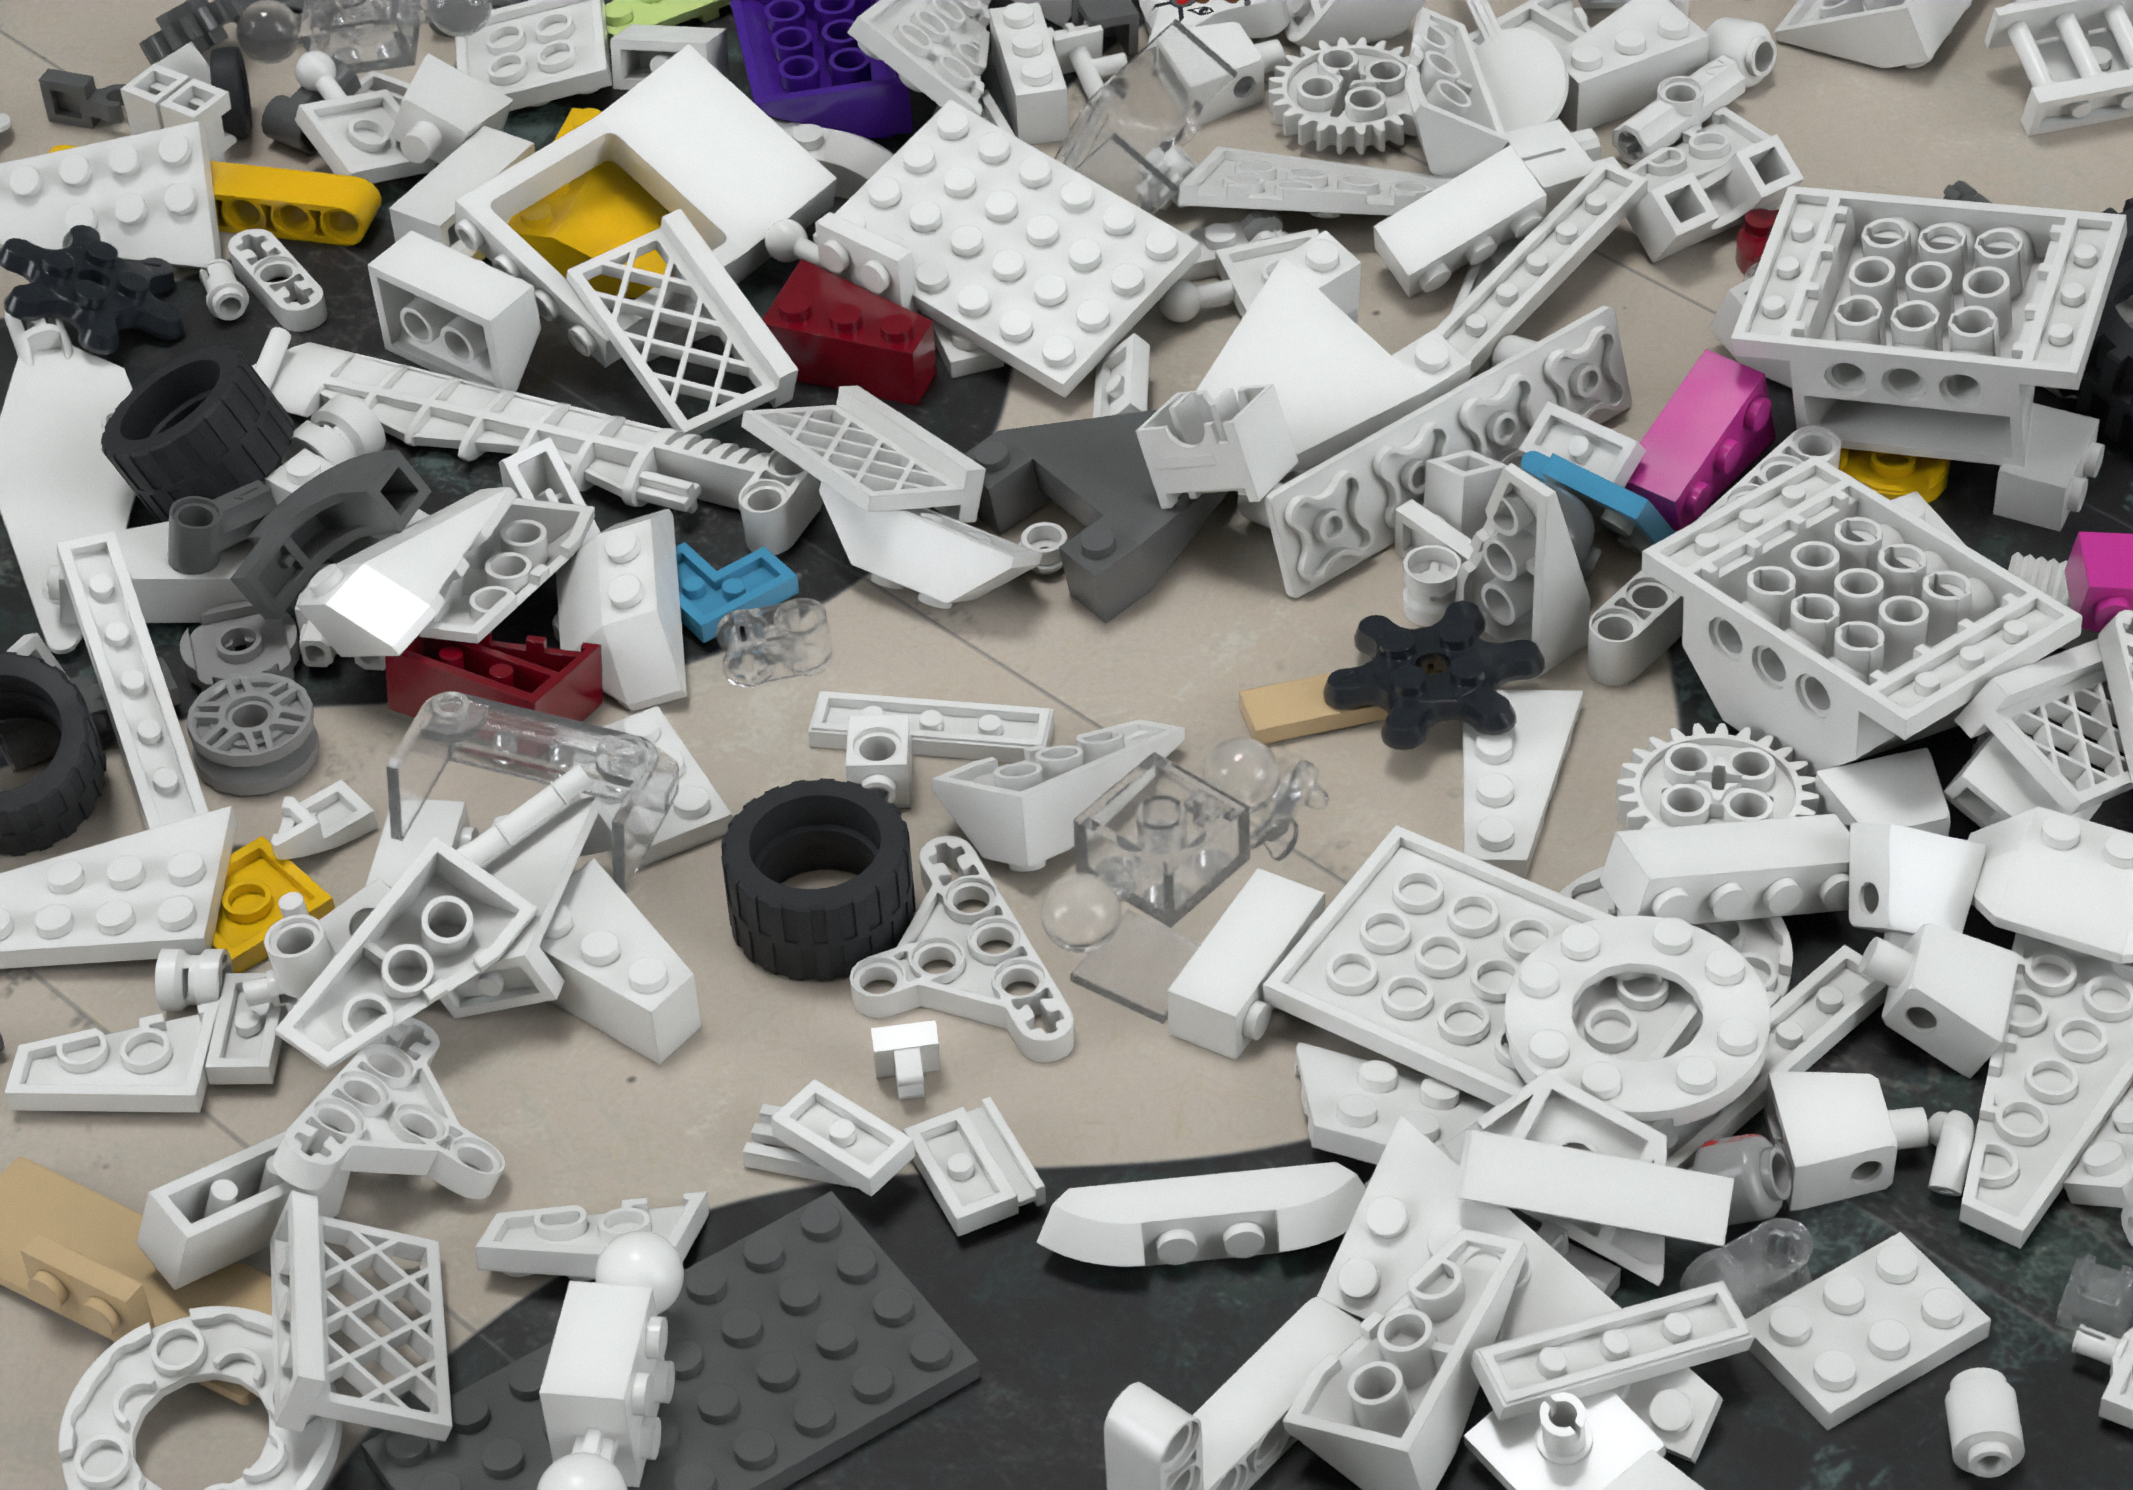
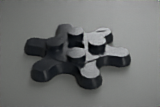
M86 225L73 226L63 238V248L58 250L42 248L21 238L8 239L0 248V266L10 272L23 276L30 282L29 284L15 286L4 300L5 311L14 318L23 321H37L47 317L60 318L71 323L77 329L79 334L78 341L84 349L100 355L112 354L118 350V331L125 328L141 329L157 338L173 340L182 336L184 324L181 312L176 307L166 304L152 295L168 292L174 287L173 267L166 260L156 257L137 261L124 260L118 257V251L113 245L101 241V236L96 229Z
M1458 601L1450 604L1440 621L1432 626L1416 629L1400 627L1382 615H1371L1360 621L1354 635V643L1360 652L1367 654L1372 660L1362 666L1343 668L1332 672L1324 686L1323 696L1325 702L1333 708L1351 709L1358 706L1373 705L1386 710L1389 714L1382 727L1381 738L1384 744L1396 750H1409L1420 746L1426 740L1427 733L1432 726L1449 720L1466 722L1477 732L1484 735H1501L1509 732L1515 726L1517 719L1510 701L1505 696L1496 692L1497 689L1507 682L1537 677L1545 669V658L1536 643L1530 640L1492 643L1479 638L1485 631L1486 622L1479 607L1470 601ZM1433 664L1434 670L1442 671V673L1426 674L1428 665Z

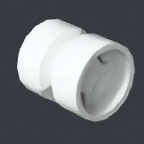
M337 394L311 416L310 421H305L293 431L291 444L287 448V453L283 457L282 463H286L303 449H307L337 465L363 454L382 451L386 443L385 432L378 417L362 401L348 394Z

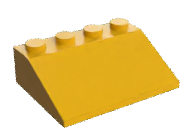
M572 108L554 141L595 118L603 111L594 108ZM605 161L512 216L508 225L566 278L568 269L661 228L662 217L670 212L617 163ZM656 249L636 258L634 268L662 275L665 274L667 264ZM600 274L587 281L595 291L618 296L622 279ZM629 281L625 297L636 299L654 287Z

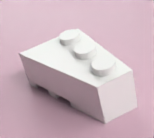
M1669 0L1629 1L1559 51L1567 67L1569 88L1566 102L1558 118L1575 132L1590 127L1592 129L1641 111L1657 99L1658 85L1663 80L1674 76L1689 77L1708 63L1709 35Z

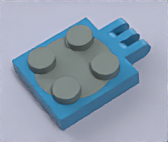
M1529 451L1521 459V467L1526 473L1540 482L1544 480L1579 498L1592 514L1596 526L1595 533H1599L1602 527H1605L1619 534L1616 540L1620 544L1641 556L1643 550L1675 533L1648 499L1554 453L1548 457L1537 451Z

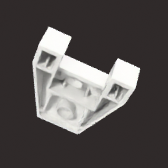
M1326 230L1282 256L1196 390H1208L1211 398L1215 400L1227 388L1233 387L1238 402L1237 391L1241 387L1274 384L1299 461L1289 472L1317 465L1469 381L1472 362L1435 329L1395 354L1390 355L1359 327L1347 314L1359 307L1361 262Z

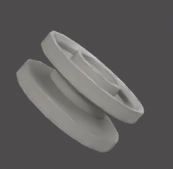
M248 673L227 678L201 692L189 708L187 729L193 744L194 764L201 779L217 791L238 796L265 795L288 788L306 776L318 759L319 737L313 724V703L305 688L288 677L271 673Z

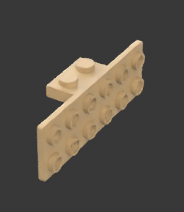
M25 1157L16 1158L0 1174V1285L115 1342L149 1322L151 1329L165 1323L191 1316L189 1309L198 1307H241L272 1316L271 1276L237 1261L174 1290L136 1244L143 1214ZM220 1380L197 1382L243 1406L251 1404L257 1397L240 1384Z

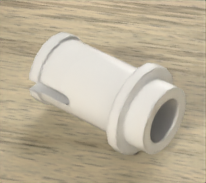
M219 258L206 262L204 265L208 273L201 269L200 280L208 293L206 305L210 313L223 320L239 318L245 312L249 303V295L245 286L237 282L234 270L228 261Z

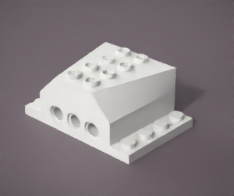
M1788 186L1732 333V354L1735 356L1789 361L1797 429L1809 425L1830 428L1841 438V448L1993 465L2006 463L2025 467L2035 386L2079 390L2126 238L2127 215Z
M1816 455L1642 551V571L1684 597L1682 646L1722 720L1738 731L1749 727L1751 730L1750 739L1756 742L1765 736H1774V751L1784 747H1792V762L1807 761V776L1810 777L1815 776L1819 770L1847 765L1959 726L1954 719L1991 678L2025 665L2033 664L2081 635V614Z

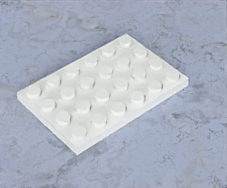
M951 99L835 213L837 216L912 251L915 292L912 296L917 310L950 330L974 341L975 345L1064 398L1070 394L1201 257L1200 242ZM815 232L813 234L814 243L817 244V235Z
M1396 825L1263 984V999L1265 1003L1497 1106L1527 1085L1511 1060L1505 1031L1504 1010L1506 994L1516 970L1535 948L1563 931L1566 927L1576 923L1615 916ZM1647 973L1634 980H1619L1611 976L1601 979V984L1598 987L1591 985L1583 991L1573 1005L1572 1019L1579 1035L1594 1049L1617 1059L1649 1061L1676 1053L1684 1047L1701 1024L1703 1018L1698 1004L1693 1002V996L1682 986L1669 979L1660 982L1657 980L1656 974Z

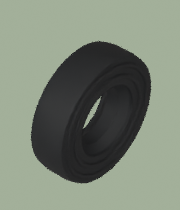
M232 46L213 49L210 56L211 85L228 91L231 109L221 116L224 132L233 135L236 139L250 137L252 130L251 101L242 53L239 47Z

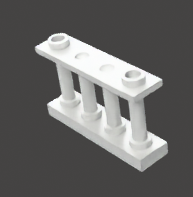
M2035 0L2025 3L2014 2L2003 7L1994 8L1984 43L1987 50L2013 45L2032 84L2020 120L2027 136L2133 116V26L2131 24L2133 22V0ZM2110 27L2129 69L2109 73L2102 72L2083 31ZM2062 36L2081 78L2062 82L2053 81L2035 41Z

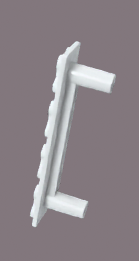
M1603 305L1538 342L1516 335L1505 336L1496 345L1492 356L1493 367L1289 482L1285 484L1278 482L1259 502H1249L1247 494L1238 495V509L1241 515L1247 520L1271 529L1286 594L1296 599L1300 598L1395 543V509L1411 499L1424 507L1426 460L1472 450L1507 466L1513 463L1520 469H1523L1521 467V459L1524 454L1519 448L1548 401L1598 424H1602L1630 408L1632 397L1614 309Z

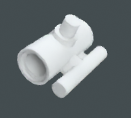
M289 892L279 899L278 905L283 919L273 924L265 934L264 945L273 969L266 971L267 977L243 982V991L248 1007L272 1002L275 1008L286 1006L289 1013L336 956L332 955L321 921L314 916H309L303 896L297 892Z

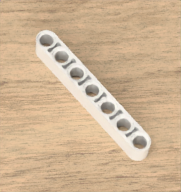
M1809 425L1800 427L1790 434L1697 520L1815 455L1839 469L1841 438L1836 432L1824 426ZM1642 570L1638 572L1594 612L1589 619L1587 672L1589 676L1596 682L1607 686L1625 685L1635 680L1683 635L1684 597Z

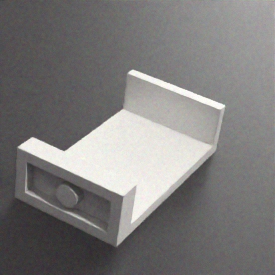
M597 796L569 801L568 806L563 805L512 842L513 846L508 845L481 866L483 870L538 907V912L499 961L440 998V1001L454 1019L558 999L565 980L539 945L578 858L624 848L627 841ZM507 815L496 817L494 821L499 822Z

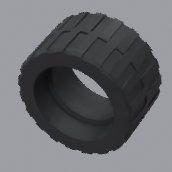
M213 345L208 348L191 351L187 355L176 358L136 386L125 400L121 401L114 414L108 419L105 425V432L102 434L101 445L107 459L154 518L162 523L169 521V511L172 504L181 498L200 496L213 500L254 481L259 480L262 482L264 478H267L274 471L276 465L282 461L287 453V448L291 444L294 434L292 432L294 423L290 415L240 350L229 345L224 347L222 345Z
M2 652L0 654V721L12 718L37 719L53 725L62 733L60 745L53 760L41 774L20 787L0 792V854L15 857L25 856L26 853L37 850L41 852L53 847L54 843L63 838L67 839L77 831V827L84 820H88L95 810L94 805L98 797L102 795L105 786L103 780L104 772L107 771L106 756L102 749L103 743L83 695L76 684H72L68 680L66 673L57 666L52 667L45 663L43 659L32 655L23 656L17 655V652Z
M826 778L806 781V779L791 782V784L786 786H777L765 791V794L757 799L753 798L743 806V810L739 814L734 815L728 824V831L723 835L721 844V860L730 926L732 927V935L737 946L742 947L744 955L753 963L760 964L764 970L775 975L788 976L789 979L831 981L833 978L850 977L852 968L859 961L898 946L914 918L913 914L916 912L910 837L907 823L902 820L901 812L893 803H889L884 795L873 789H866L862 787V784L851 781L841 782ZM816 870H840L857 875L844 883L819 889H800L781 884L796 875Z

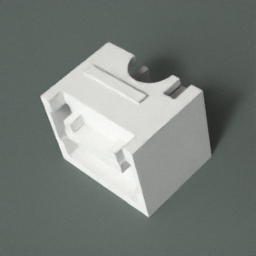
M1274 384L1243 386L1237 391L1238 402L1233 387L1227 388L1215 400L1211 398L1208 390L1178 392L1135 431L1161 509L1172 508L1178 502V497L1188 492L1190 499H1196L1202 493L1237 491L1238 495L1247 494L1249 502H1259L1299 462Z

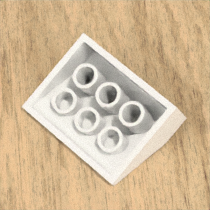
M1798 0L1774 31L1777 41L1883 69L1905 65L1906 68L1913 69L1921 67L1933 59L1934 53L1953 31V27L1965 10L1971 6L1973 0Z

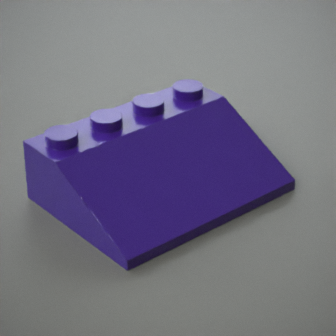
M729 0L753 103L768 116L800 124H814L822 128L844 131L866 139L890 138L896 134L913 132L909 87L900 80L899 73L884 61L876 60L866 55L859 48L858 41L847 33L857 17L879 0Z

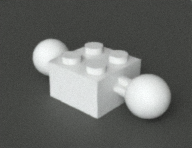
M636 1230L617 1236L603 1249L598 1258L595 1270L596 1283L569 1281L539 1392L553 1463L543 1473L537 1490H628L627 1486L640 1487L646 1459L655 1460L658 1456L661 1442V1420L657 1417L660 1403H670L672 1399L675 1367L673 1361L664 1360L668 1337L667 1319L657 1315L666 1311L679 1296L683 1286L684 1269L680 1255L675 1247L667 1239L656 1233Z

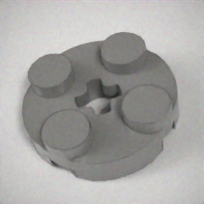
M248 600L229 602L206 611L200 616L201 626L196 628L191 635H189L187 628L182 635L180 652L184 669L190 681L201 688V692L221 680L240 674L271 673L288 677L292 680L295 677L293 668L300 658L301 649L296 624L287 612H284L280 619L265 620ZM239 645H246L247 647L245 650L235 651V647Z

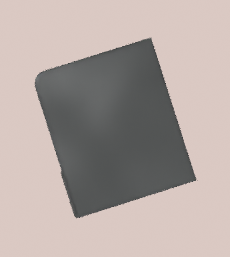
M1072 0L1071 22L1075 27L1084 25V20L1089 27L1101 25L1103 28V38L1116 36L1127 56L1138 54L1139 13L1131 0Z

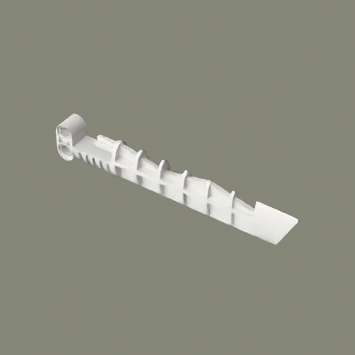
M311 342L286 350L270 388V391L286 412L303 417H309L337 394H348L358 398L378 417L384 432L404 441L405 444L413 447L420 445L459 449L458 457L468 462L476 460L486 451L516 454L551 437L579 492L587 491L592 486L597 485L622 497L626 505L642 507L647 503H652L691 514L698 508L697 499L741 510L746 545L752 552L764 546L774 555L787 551L794 545L823 504L819 493V479L776 450L771 453L761 452L758 454L756 449H740L736 444H721L717 439L703 440L701 435H685L683 431L677 429L659 428L627 420L625 417L618 415L611 416L574 407L563 402L558 403L512 390L497 388Z

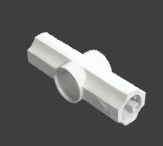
M1721 55L1689 77L1674 76L1663 80L1658 85L1657 99L1613 130L1612 145L1619 151L1622 161L1632 166L1660 147L1678 146L1683 142L1682 133L1693 125L1702 127V122L1711 117L1713 112L1722 106L1728 105L1745 92L1746 77L1738 69L1736 61Z

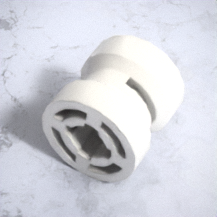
M1424 545L1413 549L1406 555L1403 561V580L1406 585L1403 590V613L1408 620L1417 625L1432 626L1442 619L1447 607L1455 602L1456 575L1461 566V559L1456 552L1439 545Z
M161 949L155 970V992L160 1010L183 1011L188 1005H201L219 1001L225 974L233 973L229 951L227 949H205L200 955H189L184 949Z

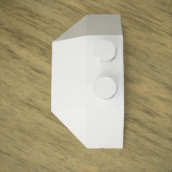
M821 481L819 493L851 565L871 572L870 580L878 585L892 589H903L905 586L919 592L918 600L927 605L950 609L952 603L976 600L1040 565L1043 553L1028 549L928 508L867 513Z
M668 508L617 523L600 532L556 571L560 649L581 652L580 647L583 642L601 644L603 693L615 698L619 704L631 712L687 696L674 519L672 512Z
M2038 806L1970 834L1967 841L1987 845L1971 904L1994 926L2119 964L2133 963L2132 833Z

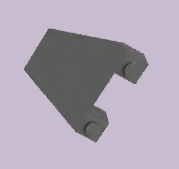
M1158 409L998 430L964 453V455L986 468L977 517L999 536L1051 500L1055 501L1087 527L1059 546V551L1070 594L1104 623H1107L1151 592L1229 492L1202 493L1196 499H1190L1188 492L1178 497V502L1172 508L1161 509L1135 432Z

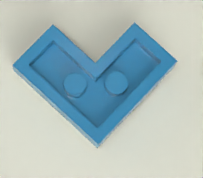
M683 542L676 546L681 622L703 643L799 593L797 575L765 546L718 571L687 543Z

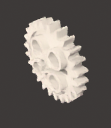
M1340 37L1338 46L1331 47L1328 43L1321 40L1319 41V50L1317 51L1305 46L1300 47V58L1292 55L1285 56V66L1276 65L1274 67V77L1269 78L1268 110L1269 113H1273L1274 125H1283V135L1285 136L1298 133V144L1300 145L1315 140L1317 141V151H1322L1329 145H1335L1337 154L1340 155L1345 152L1347 147H1355L1359 155L1365 153L1367 145H1373L1382 152L1385 151V141L1390 140L1398 145L1404 144V134L1418 136L1404 84L1409 56L1404 58V47L1402 46L1391 51L1386 50V41L1381 40L1373 47L1367 46L1365 37H1361L1356 45H1349L1344 37Z
M1699 723L1694 724L1691 736H1685L1676 728H1671L1668 743L1652 736L1649 738L1648 751L1634 748L1632 750V763L1622 764L1621 779H1617L1618 822L1626 823V831L1813 816L1818 814L1819 795L1814 793L1816 777L1807 776V761L1792 762V747H1784L1774 751V736H1765L1757 742L1750 740L1751 730L1749 727L1743 728L1737 736L1728 735L1725 723L1718 725L1715 734H1707Z

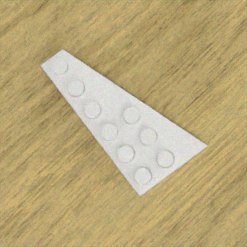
M232 806L0 873V969L158 959L161 949H184L189 955H200L205 949H211L237 827V820Z

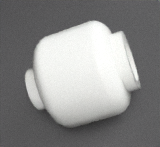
M1722 17L1715 20L1706 29L1705 32L1709 35L1708 63L1716 60L1721 55L1736 61L1738 69L1746 77V88L1757 85L1772 71L1777 56L1776 45L1772 40L1769 30L1762 23Z

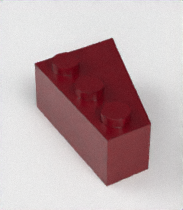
M803 259L800 260L762 318L763 322L798 368L796 381L838 390L841 386L858 385L877 398L917 406L937 373L932 320Z
M492 631L478 644L420 637L419 634L400 656H385L388 709L413 717L420 722L429 723L455 732L468 739L477 740L511 752L519 757L538 762L549 752L548 747L558 744L603 703L601 644L583 642L580 647L581 652L547 648L545 637L530 635L526 639V645L492 641Z

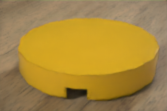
M1841 448L1839 470L1889 500L1917 491L1929 503L1936 500L1947 487L1950 460Z

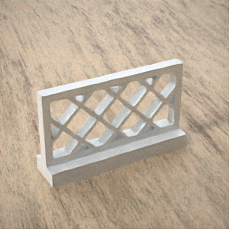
M681 208L663 216L661 228L567 270L566 280L673 429L681 430L685 435H699L743 414L744 411L754 409L768 401L773 408H776L792 400L798 368ZM655 249L667 264L664 275L634 268L636 258ZM603 274L622 279L618 296L595 291L587 280ZM629 281L659 288L660 291L656 305L626 299L625 295ZM667 291L690 296L696 304L694 315L662 308ZM620 312L651 319L647 337L623 331L618 324ZM658 321L688 328L689 332L685 346L653 339ZM696 331L719 336L725 344L723 356L691 348ZM637 349L643 350L642 355H640ZM649 353L681 360L676 378L653 372L647 364ZM730 353L733 355L735 359L729 358ZM687 362L719 369L715 386L711 387L683 380ZM725 371L749 377L756 388L744 394L721 389ZM666 390L672 391L671 396L668 394ZM681 393L709 400L708 411L687 420L676 405L678 394Z
M858 385L839 387L836 405L747 410L743 412L741 427L867 513L934 507L945 516L960 522H976L986 468Z
M2098 639L1991 678L1954 719L1970 738L1991 731L2070 816L2133 789L2126 758L2119 754V751L2124 753L2119 729L2112 725L2113 723L2118 726L2113 703L2105 697V693L2110 698L2111 695ZM2077 707L2090 712L2091 716L2079 711ZM2048 718L2061 723L2062 727L2049 722ZM2024 732L2032 735L2033 739L2028 738ZM2084 735L2097 740L2098 744L2085 739ZM2054 746L2069 752V756L2056 751ZM2090 763L2103 768L2105 773L2092 768ZM2065 777L2074 780L2077 789Z
M291 1190L270 1239L275 1427L303 1432L311 1414L446 1441L452 1429L439 1241L320 1216L318 1214V1196ZM324 1242L343 1245L355 1257L344 1262ZM394 1256L420 1262V1271L409 1276L390 1257ZM370 1268L390 1286L377 1291L358 1273ZM339 1284L358 1302L346 1307L326 1289ZM405 1298L424 1316L412 1321L392 1303ZM372 1313L393 1332L380 1337L360 1319ZM341 1330L361 1348L348 1354L328 1335ZM406 1343L427 1362L415 1368L394 1349ZM375 1360L396 1379L383 1385L363 1366ZM343 1377L364 1396L357 1398L332 1393L330 1383ZM410 1391L430 1408V1412L411 1409L397 1396Z

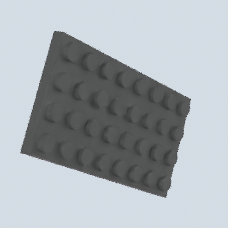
M830 1191L684 1270L683 1286L679 1296L666 1311L657 1315L667 1319L668 1337L664 1360L673 1361L675 1367L672 1399L670 1403H660L657 1417L661 1420V1442L658 1456L655 1460L646 1459L640 1487L627 1486L628 1490H783L979 1379V1360L838 1197ZM553 1341L451 1395L452 1429L446 1441L386 1430L362 1443L365 1461L385 1489L537 1490L543 1473L553 1463L539 1394ZM427 1408L423 1411L430 1412V1408Z

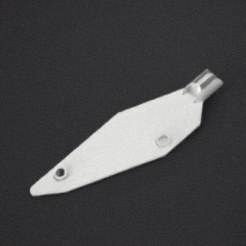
M5 311L4 319L13 340L18 359L0 416V513L47 647L53 653L66 654L76 648L83 634L79 623H61L60 600H49L48 567L49 565L60 564L57 557L56 542L128 528L136 494L104 455L101 439L108 419L114 414L121 401H124L133 389L123 367L72 346L62 319L48 317L49 324H46L45 318L37 321H26L28 330L25 331L22 321L12 317Z

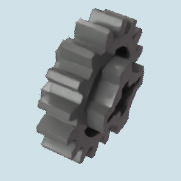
M187 0L155 18L161 30L141 41L139 45L151 65L159 62L191 41L197 50L202 53L229 38L223 26L243 15L245 10L239 0H214L210 3L208 0Z

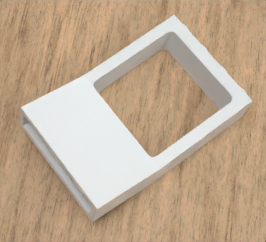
M688 44L598 116L455 200V231L465 246L472 251L479 249L492 261L494 268L513 277L521 278L533 285L539 315L547 321L554 319L568 332L571 343L581 354L586 357L592 355L606 368L622 358L566 278L504 221L602 162L612 161L625 170L670 213L681 208L737 284L772 257L765 246V236L772 224L788 219L796 221L806 229L834 206L837 178ZM654 287L634 301L655 306L660 289ZM667 291L662 308L683 313L695 305L690 296ZM620 312L618 324L623 331L647 337L651 319ZM658 321L656 331L667 323Z

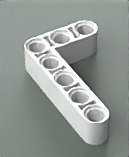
M1319 1296L1310 1299L1193 1415L1141 1382L1131 1384L1115 1400L1105 1420L1104 1445L1107 1490H1248L1298 1440L1285 1430L1283 1419L1312 1369L1329 1353L1338 1357L1362 1334L1359 1325L1362 1322Z

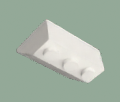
M412 230L367 265L386 350L436 373L517 391L541 330L537 298L533 285Z

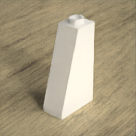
M169 521L115 531L146 623H201L200 616L209 609L229 602L247 600L230 578L255 547L249 539H245L222 550L220 562L213 570L202 574H189L175 569L168 562ZM60 564L49 565V600H60L61 623H79Z

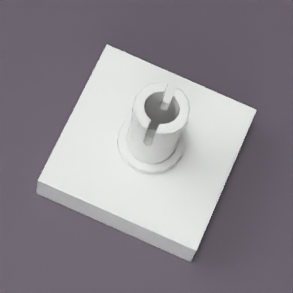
M1612 1389L1583 1398H1577L1573 1394L1565 1392L1555 1393L1550 1396L1551 1407L1544 1401L1540 1410L1502 1421L1498 1420L1493 1410L1464 1435L1465 1446L1507 1490H1603L1651 1448L1662 1457L1666 1455V1444Z

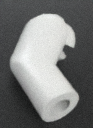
M1953 1110L1950 1113L1939 1111L1928 1120L1929 1141L1937 1146L1928 1188L1944 1195L1961 1196L1971 1157L1975 1126L1972 1119L1964 1112Z

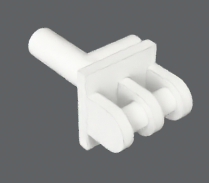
M1084 20V25L1075 27L1070 22L1064 24L1063 29L1058 31L1048 27L1062 74L1076 71L1092 108L1096 111L1106 109L1110 105L1111 99L1101 78L1128 72V61L1125 53L1102 57L1103 28L1101 25L1089 27Z

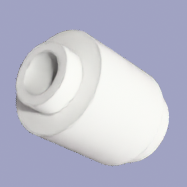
M1972 1368L1956 1375L1952 1379L1950 1390L1945 1397L1954 1462L1962 1470L1980 1477L1991 1478L2003 1475L2016 1466L2025 1454L2015 1390L2007 1383L2004 1375L1994 1369Z

